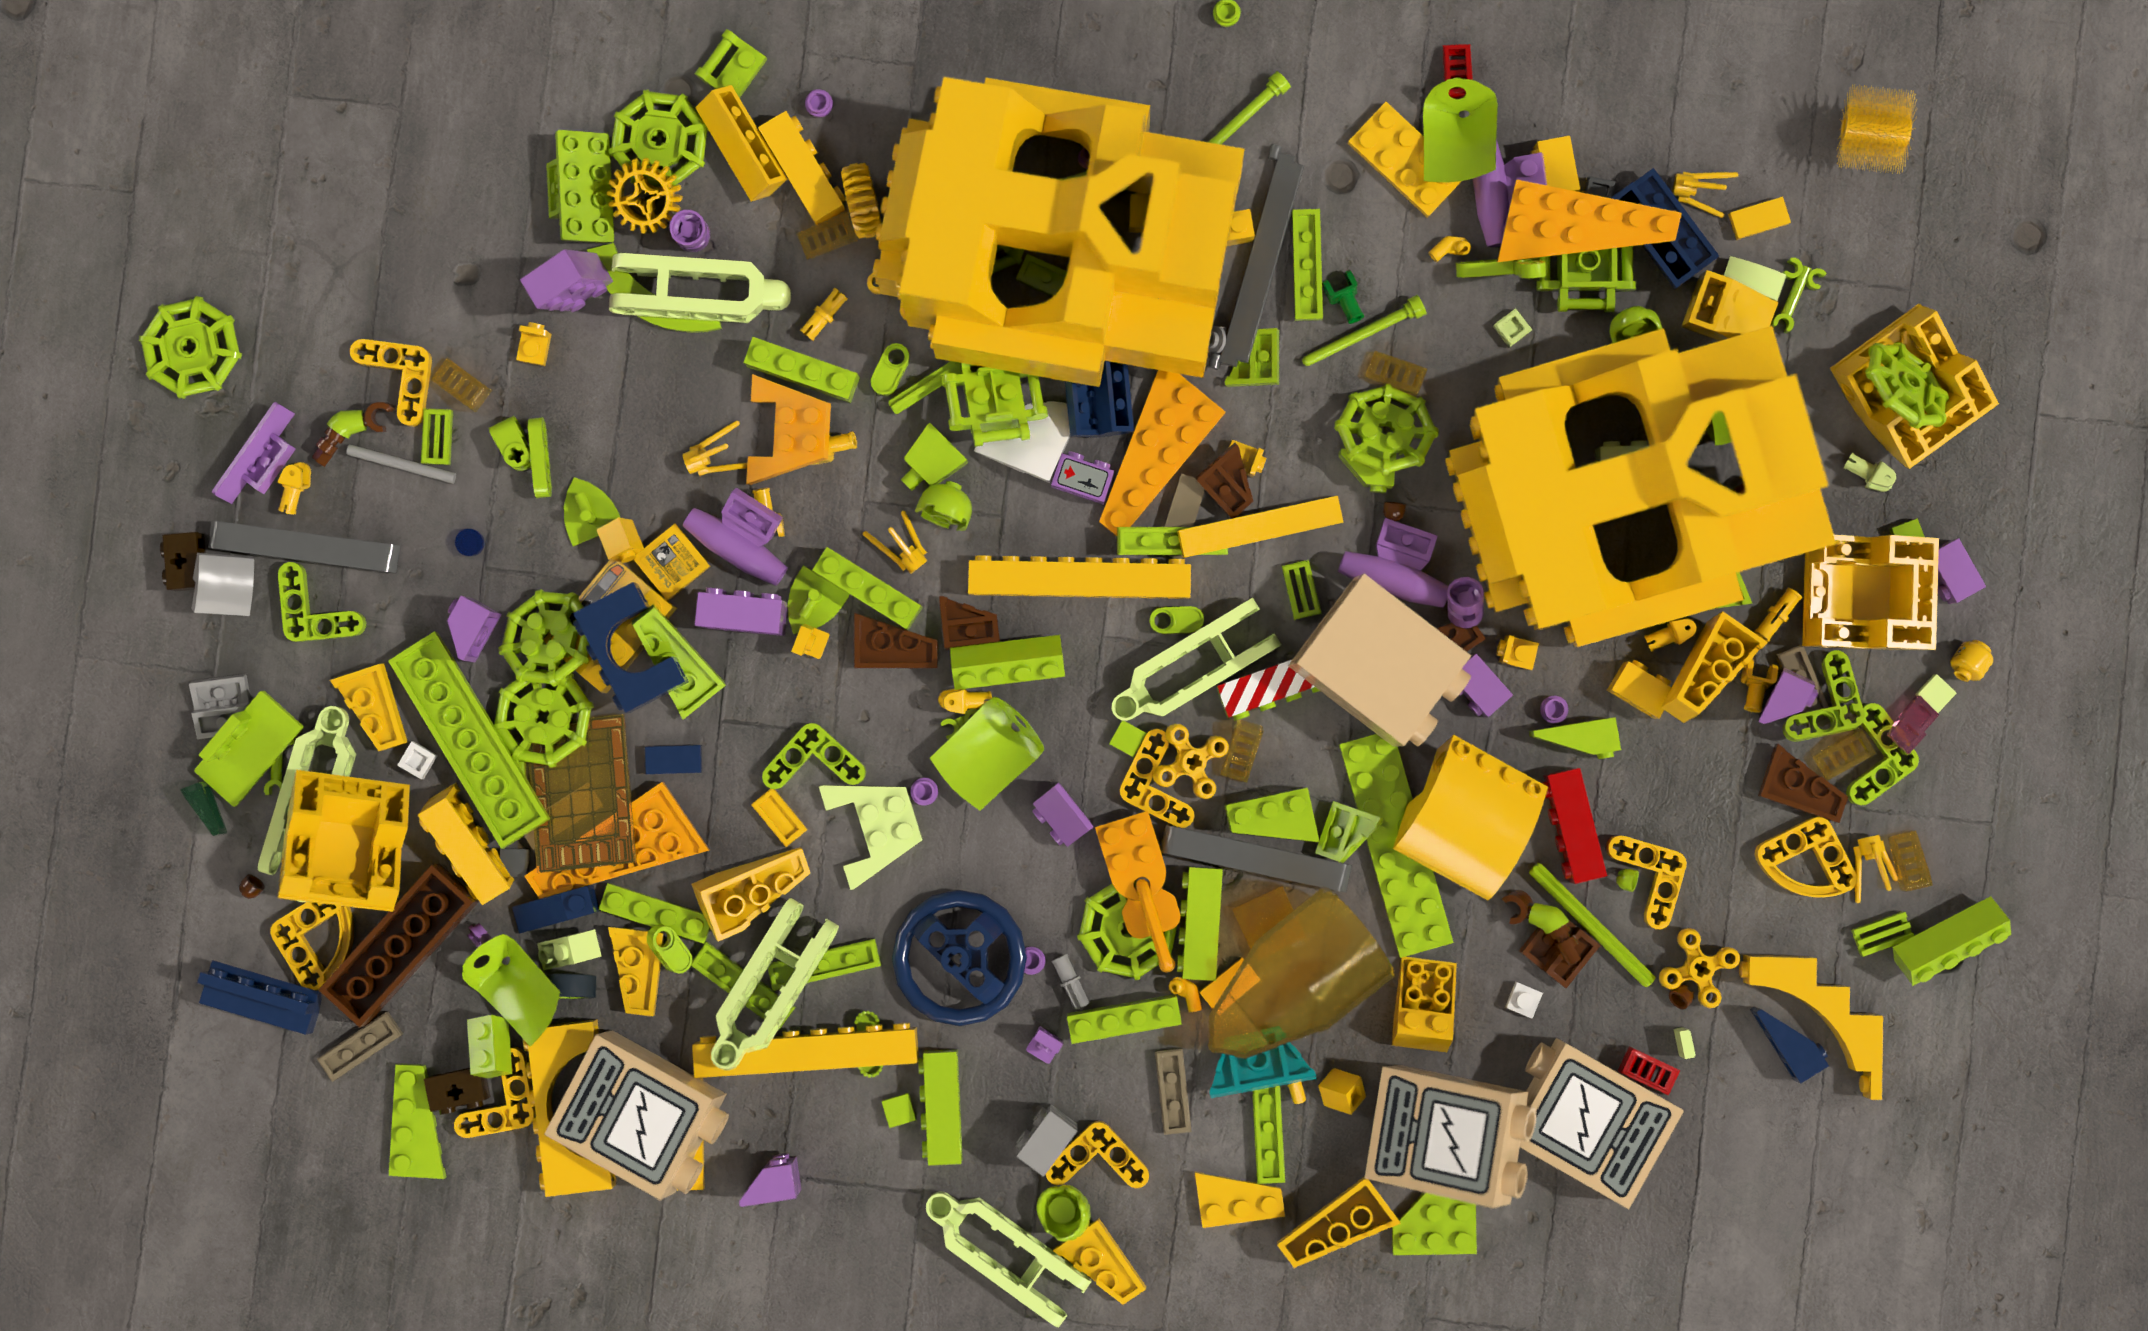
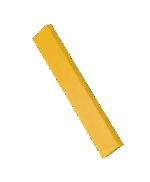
M1338 496L1183 529L1177 531L1182 556L1185 558L1344 522Z

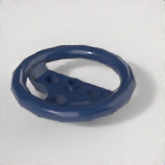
M963 890L932 895L913 908L896 932L892 954L897 985L910 1005L934 1022L955 1026H965L987 1021L1006 1008L1022 985L1027 960L1022 931L1007 909L984 894ZM955 907L974 909L982 913L967 929H948L935 915L938 911ZM935 931L941 932L945 937V942L941 947H935L931 944L930 936ZM973 931H979L984 936V943L980 947L973 946L969 941V936ZM1002 933L1006 937L1010 955L1007 977L1004 982L988 969L987 948ZM915 936L942 964L945 971L951 973L974 997L983 1003L978 1006L956 1009L940 1006L925 996L912 978L909 963L912 938ZM958 953L962 955L960 964L955 963L953 959L954 955ZM978 970L984 974L985 981L982 986H974L970 982V974L973 971Z

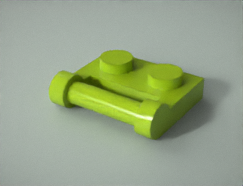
M726 29L721 35L723 39L704 66L702 68L699 67L694 74L714 89L732 85L740 98L767 61V58L733 32ZM731 45H733L738 50L716 79L711 74Z

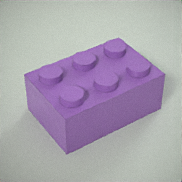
M566 249L520 279L537 309L560 310L561 312L578 311L586 305L585 300L591 296L598 297L607 291L606 286L614 282L597 253Z
M706 588V593L698 592L695 626L708 629L785 636L788 603L781 600V596L777 594L762 593L761 598H754V594L747 591L734 590V595H726V591L723 589Z

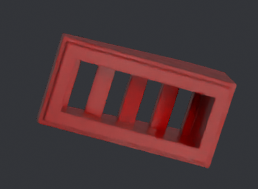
M1470 44L1443 45L1444 81L1456 77L1473 80ZM1449 56H1465V59L1449 60ZM1465 67V70H1450V68ZM1461 87L1451 88L1448 92L1449 96L1454 99H1461L1466 95L1465 89Z
M1629 1046L1618 1072L1669 1095L1680 1070ZM1637 1057L1642 1058L1636 1072H1631ZM1646 1062H1651L1645 1077L1640 1076ZM1656 1066L1661 1067L1655 1081H1650ZM1668 1070L1671 1073L1663 1087L1659 1084L1665 1071Z

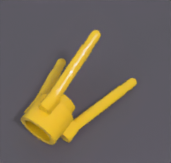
M1676 173L1672 193L1678 196L1679 202L1688 203L1705 212L1723 218L1724 213L1690 198V195L1695 196L1697 188L1727 189V186L1724 184L1700 182L1698 179L1736 178L1738 173Z
M735 421L698 445L690 447V451L683 453V460L690 474L698 472L699 476L707 473L747 468V463L706 466L711 464L709 456L727 449L728 444L725 443L707 451L705 447L739 426L740 422Z
M903 510L901 515L916 549L913 545L908 548L892 527L888 528V532L903 550L900 554L902 559L867 531L863 532V536L897 563L902 571L907 569L911 574L928 560L924 556L927 552L922 547L906 511Z
M1880 835L1857 839L1859 846L1853 847L1855 853V872L1857 875V884L1855 885L1856 903L1861 902L1863 855L1865 860L1876 859L1887 891H1891V885L1884 863L1893 881L1898 880Z

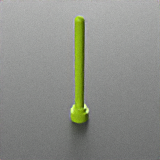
M1278 71L1268 78L1269 82L1266 84L1267 88L1220 130L1209 143L1222 145L1274 95L1277 97L1279 94H1285L1291 88L1286 78Z
M1415 295L1407 299V303L1403 304V308L1304 356L1302 363L1305 366H1310L1408 317L1409 319L1414 317L1418 319L1427 314L1420 297Z

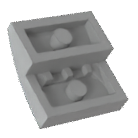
M197 553L193 580L196 582L191 607L193 612L250 616L254 582V558Z
M246 674L194 680L189 683L194 711L191 714L197 739L214 737L232 714L244 711L251 703Z

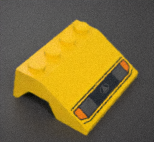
M609 560L579 596V601L583 607H586L635 582L638 583L649 606L654 604L667 619L677 609V607L647 585L625 564L615 560ZM573 613L569 616L571 623L573 624V621L577 619L575 618ZM640 614L623 622L612 636V656L616 663L624 670H627L644 649L632 625V620ZM548 633L543 641L547 644L549 640L554 639V636ZM579 634L575 645V650L577 651L581 637ZM588 653V658L590 659L588 663L582 664L575 671L600 692L608 693L612 687L611 685H605L599 674L602 667L598 660L593 661ZM570 656V657H568V658L564 657L563 660L566 661V662H568V661H569L570 659H572L573 657H572V656Z

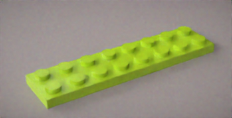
M432 632L388 660L500 848H506L551 819L519 765L512 758L510 751L494 728L493 722L438 632Z
M1377 734L1339 744L1357 809L1384 818L1383 823L1366 839V843L1399 957H1406L1454 943L1433 870L1393 849L1407 804L1413 800L1398 746L1393 747Z

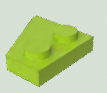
M1278 328L1258 329L1249 362L1238 361L1237 367H1233L1230 376L1226 377L1225 385L1227 387L1279 385Z
M1333 801L1315 854L1344 863L1383 823L1384 818Z

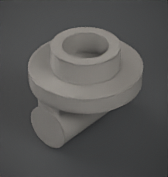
M1212 326L1208 353L1222 355L1227 338V327Z

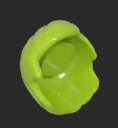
M1632 306L1624 309L1614 317L1610 324L1609 332L1612 343H1616L1663 328L1658 315L1653 310L1641 306Z
M1061 1185L1049 1187L1041 1193L1037 1200V1214L1044 1230L1058 1241L1067 1242L1068 1240H1075L1087 1229L1091 1218L1090 1204L1086 1196L1074 1186Z

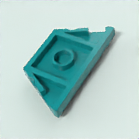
M1281 1028L1225 1037L1213 1084L1209 1091L1210 1098L1316 1079V1073L1305 1062L1297 1048L1290 1043Z

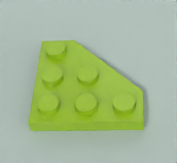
M1423 1192L1401 1218H1398L1401 1224L1392 1227L1393 1255L1477 1254L1476 1204Z

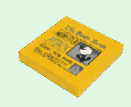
M676 523L647 545L644 550L636 554L634 559L667 601L711 567Z

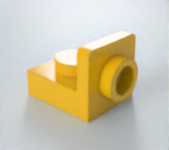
M528 322V326H519L521 337L517 361L540 366L546 365L552 334L544 330V325Z
M1232 440L1230 446L1234 443L1239 446L1246 475L1253 478L1256 472L1261 473L1267 459L1262 456L1264 449H1256Z
M803 624L800 627L791 652L801 656L807 654L820 659L830 634Z
M1506 635L1504 640L1500 639L1496 655L1500 656L1499 663L1533 670L1539 643Z

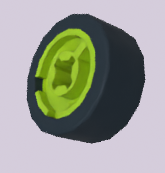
M546 975L560 991L559 999H592L596 997L595 975Z

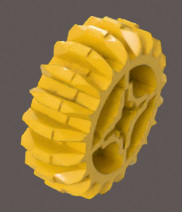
M637 158L632 160V167L625 162L622 165L623 171L617 169L614 172L617 179L609 181V185L615 189L608 190L607 195L615 197V199L610 201L608 205L609 207L617 206L618 208L613 213V216L618 217L621 214L624 218L620 224L623 226L630 221L631 231H634L638 225H640L641 233L647 232L648 225L653 233L658 231V225L665 229L668 226L666 219L671 221L674 216L672 212H679L681 209L678 204L674 203L683 200V196L674 193L681 189L680 184H672L677 176L675 174L670 177L666 175L670 169L668 166L659 170L660 161L658 160L654 161L652 167L650 166L649 158L643 159L642 166ZM644 175L655 178L662 186H652ZM631 176H635V191L624 196V187L627 180ZM643 190H645V193L648 192L650 195L654 194L647 200V202L644 201L645 198L642 200L641 197H636ZM666 195V203L662 213L655 216V199ZM629 205L638 206L642 210L643 215L646 214V217L632 211Z
M865 163L850 164L842 168L841 176L855 234L859 239L875 237L877 226L879 223L882 224L869 168Z

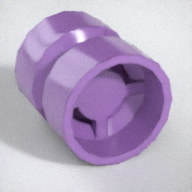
M682 210L672 217L670 233L683 250L697 252L708 244L710 229L700 214L693 210Z
M1461 577L1454 580L1447 589L1448 618L1457 627L1471 628L1476 626L1484 615L1483 587L1477 580L1469 577Z

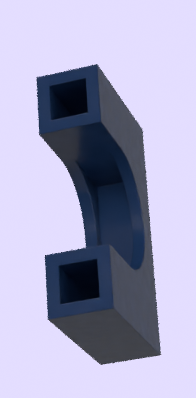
M635 582L573 613L577 619L573 621L580 636L585 635L590 644L586 646L593 661L598 660L602 667L599 674L606 686L611 685L615 692L612 699L619 711L623 709L625 713H631L689 683L676 657H670L638 673H631L622 669L614 660L611 652V640L615 630L623 622L650 607L638 583Z

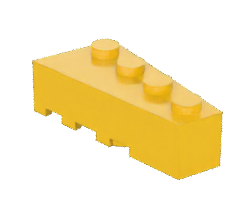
M1722 611L1706 622L1661 708L1683 723L1699 715L1768 642Z
M454 783L428 799L418 814L419 823L426 832L432 834L436 840L435 845L439 852L443 855L446 854L449 858L454 873L464 879L468 885L467 890L471 897L475 900L478 899L481 905H484L510 889L514 878L510 876L502 863L498 851L495 848L490 849L488 847L489 839L483 827L475 825L472 816L474 811L469 803L463 804L457 795L461 790L457 783Z
M1364 1176L1277 1242V1246L1295 1268L1332 1251L1351 1245L1356 1241L1375 1235L1385 1229L1399 1225L1401 1222L1370 1180L1365 1179Z

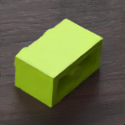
M495 1015L468 1019L470 1074L483 1078L512 1074L510 1033L507 1020Z

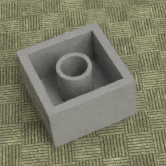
M1052 1104L1047 1109L1042 1107L1038 1111L1032 1123L1035 1126L1031 1131L1025 1129L1016 1142V1147L1018 1148L1017 1157L1043 1177L1077 1132V1123Z

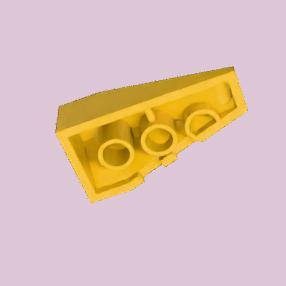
M799 847L715 873L691 885L716 940L721 941L744 931L751 925L750 922L761 912L765 913L770 908L769 905L782 894L786 895L810 874V870L803 850Z

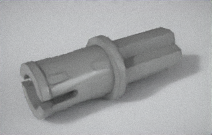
M1068 954L1052 960L1051 962L1054 964L1062 982L1060 986L1065 988L1074 1009H1080L1089 1004L1079 981L1081 977L1076 975Z

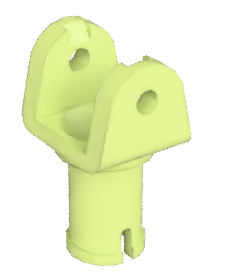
M1854 453L1850 455L1844 466L1845 470L1847 469L1866 479V488L1879 492L1889 491L1896 480V473L1884 462L1880 461L1878 464L1875 463L1873 465L1854 455Z

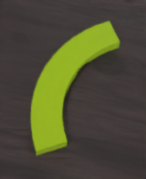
M614 243L587 250L588 252L598 254L614 281L606 286L610 294L655 295L642 287L629 272L612 271L613 255L618 254ZM637 316L650 324L668 330L698 333L722 329L720 321Z

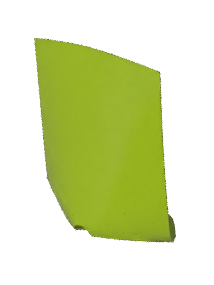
M1456 77L1447 79L1433 87L1423 107L1424 181L1459 182L1496 170L1498 103L1495 93L1490 88L1475 80ZM1461 87L1465 89L1466 95L1461 99H1454L1449 96L1448 92L1451 88ZM1461 111H1468L1469 116L1461 118L1459 113Z
M993 697L983 704L930 759L949 786L968 803L981 811L1005 787L1039 758L1044 751V746L1036 732L1020 713L1002 699ZM1015 715L1024 722L1026 727L1020 724V722L1016 719ZM1012 723L1020 729L1019 732L1012 729Z
M504 934L496 936L479 946L466 958L463 965L462 978L464 981L478 991L507 1020L529 1046L533 1045L546 1030L555 1013L560 991L519 944ZM483 955L490 957L486 965L480 968L474 967V962ZM505 957H510L508 965L502 963Z

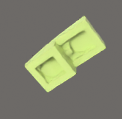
M1730 256L1724 276L1734 279L1776 302L1786 278V274Z

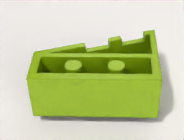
M1307 787L1224 805L1229 829L1232 833L1320 842Z

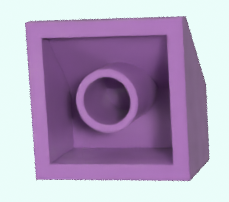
M460 596L459 600L456 598L451 603L448 609L450 616L447 621L458 658L463 661L476 662L502 614L473 598Z
M1783 668L1759 716V722L1766 724L1802 712L1805 706L1811 707L1818 694V690L1814 689L1815 682Z
M1057 783L1033 802L1036 808L1032 812L1042 824L1047 821L1053 828L1049 833L1059 846L1064 842L1068 847L1093 828V824L1060 783Z
M789 1153L772 1156L773 1159L769 1160L739 1201L740 1207L795 1199L802 1190L797 1156L789 1158Z

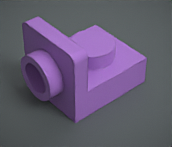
M1039 1026L1026 1050L1049 1064L1055 1054L1061 1049L1063 1040Z

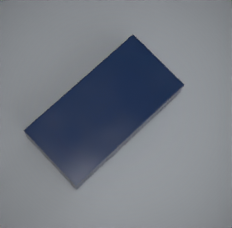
M702 745L645 747L646 774L702 773Z

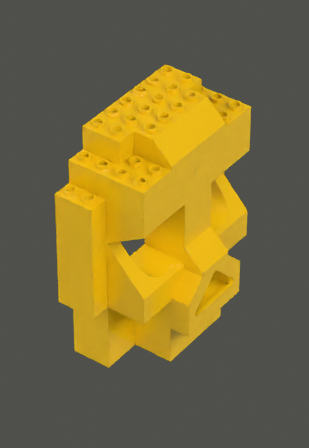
M943 77L942 86H937L935 91L934 103H937L936 113H931L929 122L909 118L907 128H902L900 143H895L892 160L895 161L894 171L889 170L887 177V187H890L889 196L883 198L881 207L884 220L883 224H878L876 230V240L879 241L878 249H881L880 260L875 259L873 276H876L875 283L879 285L881 294L898 297V300H901L900 308H903V316L906 317L908 326L929 330L928 341H931L930 349L934 350L935 358L1100 387L1105 361L1204 378L1220 278L1236 196L1239 190L1245 149L1150 133V105L986 77L984 84ZM1036 135L1075 141L1087 149L1090 154L1087 176L1057 180L1013 172V167L1019 147L1025 140ZM1127 186L1128 191L1151 194L1141 249L1136 254L1128 250L1099 209L1101 203ZM998 245L1071 257L1063 287L1053 298L1045 303L1035 306L1006 308L997 299L991 288V277Z
M1772 326L1678 353L1677 349L1670 351L1663 328L1498 378V385H1495L1494 388L1497 403L1475 409L1474 416L1471 417L1469 424L1473 439H1479V442L1449 450V457L1445 458L1449 476L1455 475L1456 483H1453L1457 503L1463 502L1464 510H1461L1460 514L1464 528H1470L1472 537H1469L1468 540L1472 555L1478 554L1480 564L1476 565L1480 582L1486 581L1488 591L1484 592L1488 609L1493 607L1494 612H1499L1527 604L1528 609L1524 610L1527 625H1533L1534 630L1567 621L1568 626L1564 627L1567 642L1573 643L1574 647H1580L1742 601L1744 599L1737 579V572L1836 544L1820 490L1829 485L1796 374L1787 377ZM1618 395L1629 399L1636 405L1641 415L1650 447L1576 469L1564 425L1569 409L1577 404L1603 396ZM1717 411L1722 412L1725 416L1746 488L1743 495H1738L1687 467L1690 455L1713 414ZM1667 504L1678 544L1675 561L1667 570L1657 575L1633 582H1621L1615 579L1607 571L1602 560L1593 525Z

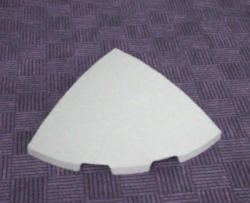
M1053 401L1043 403L1047 407L1048 417L1041 420L1027 421L1030 430V440L1021 441V438L987 442L983 443V446L975 447L974 452L1050 483L1061 454L1064 452L1070 438L1067 403ZM1032 404L1024 405L1025 410L1033 408Z

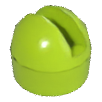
M1627 868L1620 870L1616 877L1617 885L1623 890L1633 892L1638 882L1639 872Z

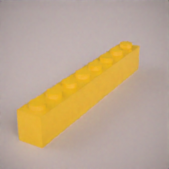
M977 555L975 560H969V595L1190 599L1191 564H1185V559H1168V564H1157V559L1142 558L1141 563H1130V558H1113V563H1102V558L1087 557L1085 562H1074V557H1058V562H1047V557L1032 556L1030 561H1019V556H1003V561H991L992 556Z
M895 1023L891 1029H882L881 1024L865 1026L866 1030L855 1031L854 1026L839 1027L838 1032L827 1033V1028L811 1029L810 1034L799 1035V1030L783 1031V1036H774L767 1048L749 1053L746 1052L736 1068L726 1071L719 1069L711 1059L712 1049L717 1042L716 1036L699 1037L700 1041L692 1044L694 1078L917 1063L919 1058L917 1027H910V1023Z

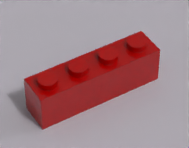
M1571 768L1543 775L1545 782L1541 783L1548 787L1545 798H1549L1551 809H1548L1551 825H1556L1558 836L1554 837L1558 852L1563 853L1565 863H1561L1564 878L1569 879L1570 883L1578 884L1606 877L1607 872L1581 769Z

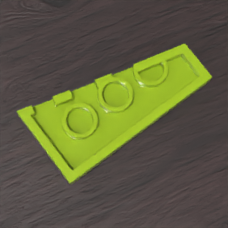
M654 604L632 620V625L654 666L670 657H676L689 683L669 692V695L683 720L726 686L722 678Z
M403 1063L395 1065L389 1176L446 1178L441 1158V1145L438 1141L436 1130V1117L433 1112H430L424 1079L428 1077L426 1065Z

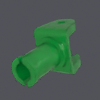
M1349 269L1344 274L1349 285L1348 287L1334 292L1328 280L1322 281V287L1329 303L1332 305L1340 304L1348 323L1353 324L1363 319L1364 314L1354 297L1357 294V281Z

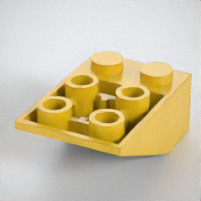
M1706 270L1699 275L1681 327L1722 341L1769 327L1778 302L1734 279Z
M1413 957L1401 958L1393 1019L1392 1046L1448 1052L1453 1041L1457 963Z

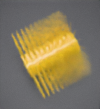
M1868 89L1867 91L1865 90L1866 97L1867 93L1869 95L1867 102L1864 90H1860V101L1857 96L1859 90L1858 93L1856 90H1853L1854 98L1852 91L1851 96L1854 104L1851 100L1850 92L1849 104L1847 92V112L1845 104V114L1843 112L1841 129H1839L1841 130L1840 136L1842 140L1840 148L1844 154L1845 162L1850 159L1851 154L1852 161L1853 158L1855 160L1853 167L1854 164L1855 167L1857 166L1855 151L1856 157L1858 154L1860 166H1864L1862 154L1865 166L1866 164L1868 166V153V157L1870 154L1872 160L1870 165L1872 162L1874 170L1876 165L1875 157L1877 166L1878 164L1883 165V163L1888 165V157L1889 164L1892 163L1894 170L1895 163H1902L1901 155L1904 161L1905 150L1906 164V148L1910 138H1912L1911 132L1913 130L1911 118L1913 113L1911 107L1912 100L1911 103L1909 100L1907 102L1906 94L1904 98L1903 92V96L1900 95V98L1904 100L1901 107L1899 94L1897 96L1896 91V107V103L1894 106L1892 100L1894 95L1893 97L1890 95V90L1888 103L1887 95H1876V102L1875 96L1873 95L1872 98V94H1869ZM1908 91L1907 98L1911 99V94H1910V97H1909V91Z

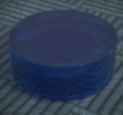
M468 528L460 531L455 539L456 549L462 555L469 557L480 554L485 545L482 534L474 529Z

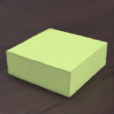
M1516 308L1493 325V328L1509 348L1532 331Z
M1934 674L1915 695L1934 713H1939L1957 693L1937 674Z
M1684 1027L1674 1029L1679 1056L1684 1059L1694 1058L1695 1050L1691 1031Z

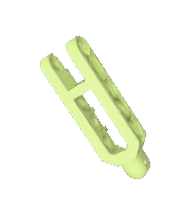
M630 253L614 254L612 258L613 272L617 270L637 273L638 276L657 277L656 295L611 294L609 297V311L616 314L749 323L762 310H783L791 301V290L788 284L780 280L764 279L763 274L752 262ZM673 275L693 277V280H699V277L716 278L722 282H726V279L746 280L750 283L749 297L744 301L668 296L669 278Z
M1253 598L1249 599L1135 668L1130 688L1116 696L1112 702L1111 709L1114 716L1123 721L1131 720L1143 712L1165 716L1281 646L1274 633L1235 657L1221 635L1225 630L1260 610ZM1210 640L1224 664L1163 701L1153 700L1144 686L1146 678Z
M337 706L324 708L318 716L315 729L296 738L258 863L259 872L273 876L279 868L296 770H309L315 748L322 744L335 748V753L338 755L332 774L350 777L356 753L348 738L345 737L349 725V716L343 708Z
M792 898L784 904L716 1014L721 1036L712 1049L711 1059L719 1069L725 1071L732 1070L740 1063L746 1052L761 1050L769 1046L835 938L839 925L825 919L826 922L819 930L815 939L811 938L801 956H798L782 945L799 919L804 905ZM777 958L796 970L786 986H782L779 990L781 992L772 1009L770 1011L767 1010L765 1013L766 1018L756 1035L752 1034L749 1037L737 1030L735 1021L773 959Z
M938 1191L933 1193L926 1203L928 1216L943 1227L947 1249L1056 1327H1060L1068 1315L1058 1305L1032 1287L1042 1271L1047 1268L1063 1281L1067 1279L1080 1288L1082 1293L1086 1291L1092 1282L1086 1274L1079 1272L1070 1262L1057 1255L1052 1249L980 1197L960 1200L959 1202L948 1193ZM971 1213L973 1215L976 1213L991 1224V1229L994 1231L998 1229L1013 1240L1016 1247L1021 1246L1035 1256V1259L1021 1278L960 1235L959 1226L967 1214Z

